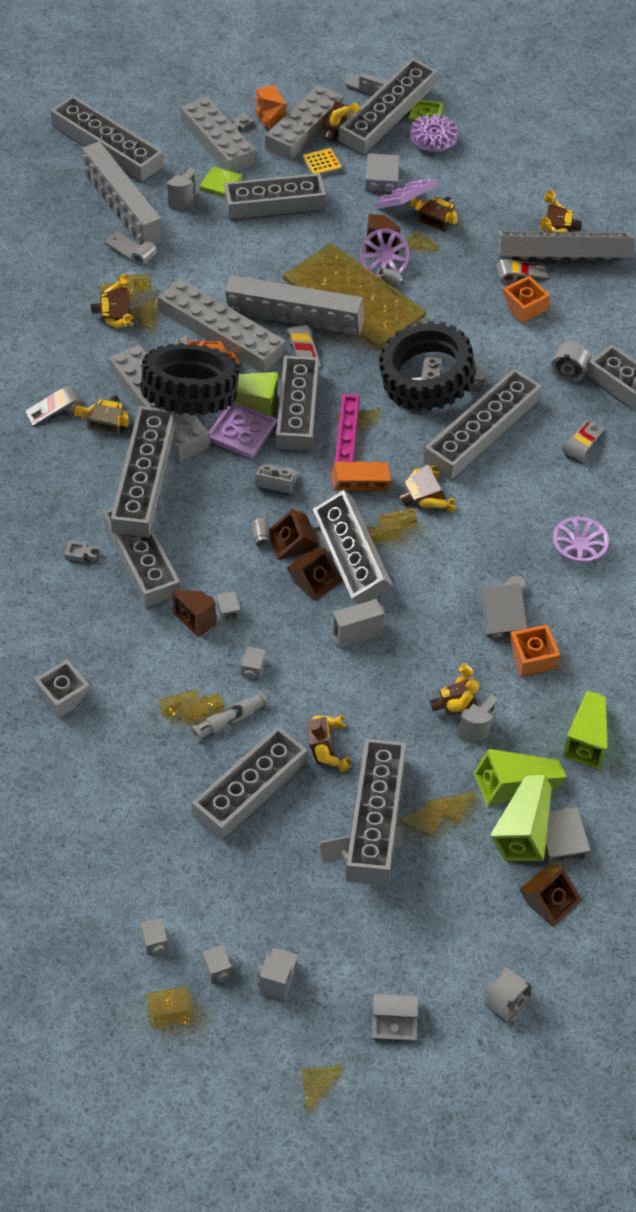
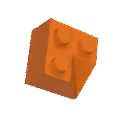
M274 84L256 89L255 102L257 109H255V114L257 118L261 119L263 127L270 131L286 115V102Z
M527 276L503 288V294L511 314L521 323L547 311L549 308L551 295L531 276Z
M548 624L510 633L514 661L520 676L558 669L560 653Z

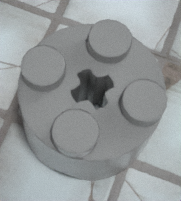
M575 340L561 344L551 362L553 374L562 380L567 378L572 380V382L580 381L589 365L591 353Z
M506 967L501 971L495 983L492 981L486 987L485 993L488 995L485 1004L507 1022L509 1019L513 1021L527 1006L524 1001L527 996L529 998L532 997L534 986Z

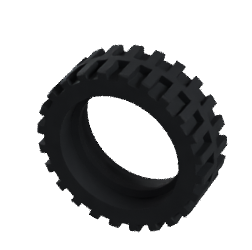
M429 321L428 324L418 322L417 326L411 327L408 325L405 327L406 330L395 332L396 336L394 338H388V345H383L381 348L382 353L379 354V368L384 389L387 391L390 399L394 398V402L397 405L402 403L404 408L414 407L415 411H420L421 409L432 411V408L435 407L442 409L445 404H454L456 398H463L464 391L471 389V383H474V374H476L473 349L468 336L465 337L462 330L456 331V326L450 325L448 327L445 322H440L439 324H434V321ZM440 352L448 354L457 360L448 372L429 380L409 379L398 372L406 361L422 353Z
M179 343V345L168 344L166 347L159 346L157 350H150L143 358L141 375L142 396L147 398L150 404L155 403V407L165 408V411L168 412L175 411L177 414L188 413L194 416L195 414L207 415L210 412L215 414L218 413V410H226L227 406L231 407L236 401L239 365L233 357H228L229 354L221 353L219 349H211L206 345L197 346V344L193 343L191 345ZM183 378H194V379H200V380H190V379H183Z

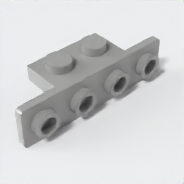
M361 73L360 76L352 74L347 80L346 86L373 95L387 80Z
M396 826L394 848L403 845L400 826ZM351 835L320 841L319 847L322 862L343 858L347 865Z

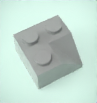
M68 659L34 679L37 694L58 719L74 710L90 688L87 681Z

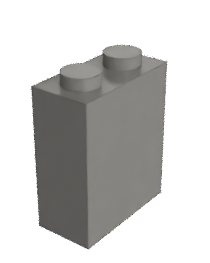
M368 154L365 191L391 193L397 189L400 155Z
M521 583L480 589L486 635H491L492 638L503 637V633L527 629Z
M377 599L333 612L332 635L339 649L382 636V630L385 627L383 618L386 614L384 607L379 605Z
M565 807L561 810L549 811L545 847L546 863L560 865L588 860L591 850L578 807Z

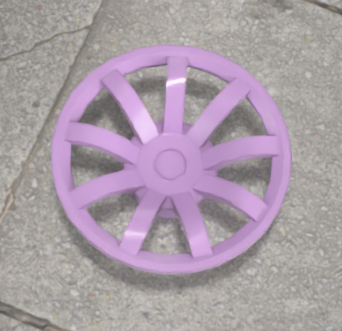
M379 229L370 233L363 241L360 249L362 266L370 275L378 279L382 278L378 277L372 270L379 263L385 269L386 265L389 264L393 270L399 271L401 274L410 258L407 241L401 234L391 229ZM382 233L391 234L387 244L384 243ZM375 235H378L381 245L379 247L369 241ZM395 236H397L403 243L393 248L391 246ZM366 244L375 249L376 253L364 254ZM405 247L406 257L395 255L396 251ZM364 258H376L377 260L368 268ZM394 259L404 261L399 270L393 263Z
M572 517L563 520L556 526L553 532V544L557 551L569 560L591 562L605 554L609 545V537L604 527L598 522L585 517ZM578 522L587 523L582 534H580ZM566 524H573L574 535L567 527H565ZM591 525L595 526L598 531L587 537ZM559 531L565 532L568 538L557 537ZM603 535L604 542L592 541L597 536ZM558 542H565L568 546L562 550ZM601 546L603 548L597 554V552L591 547ZM588 552L591 553L593 556L589 558H582Z

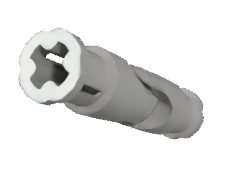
M259 691L257 695L237 702L224 709L222 713L206 718L205 722L197 726H191L192 734L198 742H201L202 738L222 731L226 725H233L253 715L254 711L262 707H268L267 698L263 692ZM234 710H238L241 713V716L237 719Z

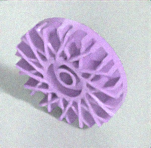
M427 114V117L423 115L422 120L418 117V119H415V123L412 122L410 137L412 142L420 149L440 152L449 149L455 144L458 129L457 126L455 127L453 120L448 122V117L443 116L442 119H439V114L436 116L433 114L432 118H429V114Z

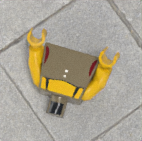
M116 395L110 396L109 400L98 399L96 404L87 409L82 406H77L74 416H81L82 419L86 418L87 429L120 436L122 426L128 427L131 422L128 412L124 410L123 403L120 402V398Z

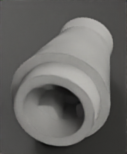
M381 267L377 272L378 277L382 278L391 287L399 286L402 281V275L399 271Z

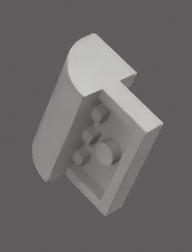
M190 167L182 176L176 174L168 181L167 200L170 209L182 211L194 206L193 198L197 194L196 169Z
M264 464L256 472L255 486L293 494L299 471H295L292 468L276 467L273 464Z
M491 694L487 700L483 699L479 706L473 703L469 709L466 708L460 716L462 720L458 725V738L466 742L476 743L485 740L489 736L498 701L497 697Z
M373 993L372 1038L416 1041L418 996Z

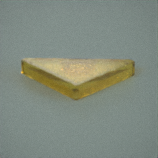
M419 230L405 239L409 250H440L438 244Z
M155 296L130 311V315L149 332L153 331L156 306Z
M377 407L375 410L370 411L359 410L357 430L364 432L380 413V408ZM340 414L335 416V419L338 421L340 420Z
M471 791L426 801L425 807L458 824L476 797L477 792Z
M444 800L433 806L416 811L411 815L400 818L399 822L435 836L449 801Z
M343 1064L301 1069L306 1111H310L342 1072Z

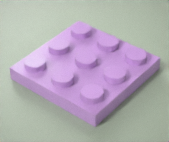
M428 178L423 181L409 182L405 184L404 188L395 189L392 191V194L379 197L380 200L375 203L377 209L401 205L439 186L438 180H430Z
M234 402L231 407L227 406V409L224 410L209 430L210 442L253 460L276 429L278 419Z

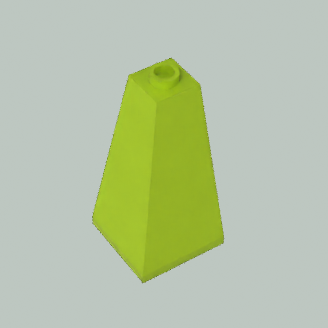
M278 373L239 374L235 402L273 417L278 398Z
M586 691L568 732L562 757L601 770L607 750L606 697L596 692Z
M493 749L486 751L473 772L487 806L510 801L525 776L545 775L552 789L559 788L566 778L565 771L559 760Z
M545 775L525 776L491 833V838L504 861H544L552 789Z

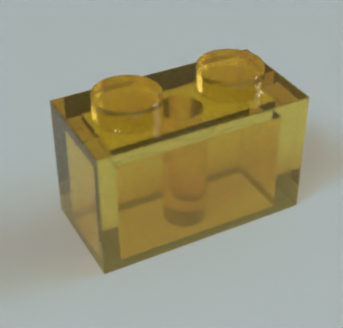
M189 986L145 993L150 1026L160 1028L168 1023L177 1022L178 1024H184L194 1019Z

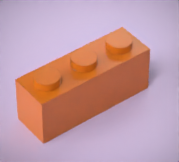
M340 461L334 463L331 471L334 491H384L388 489L391 482L388 462Z

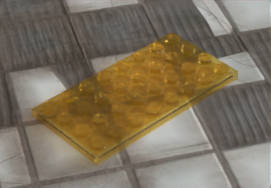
M331 242L283 274V280L293 286L363 297L365 320L359 336L378 350L383 345L388 344L387 340L389 337L394 338L396 336L395 332L406 330V326H413L426 316V310Z

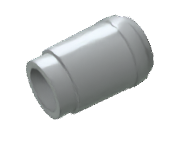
M264 518L253 520L251 529L256 546L258 548L268 547L271 540L268 521Z

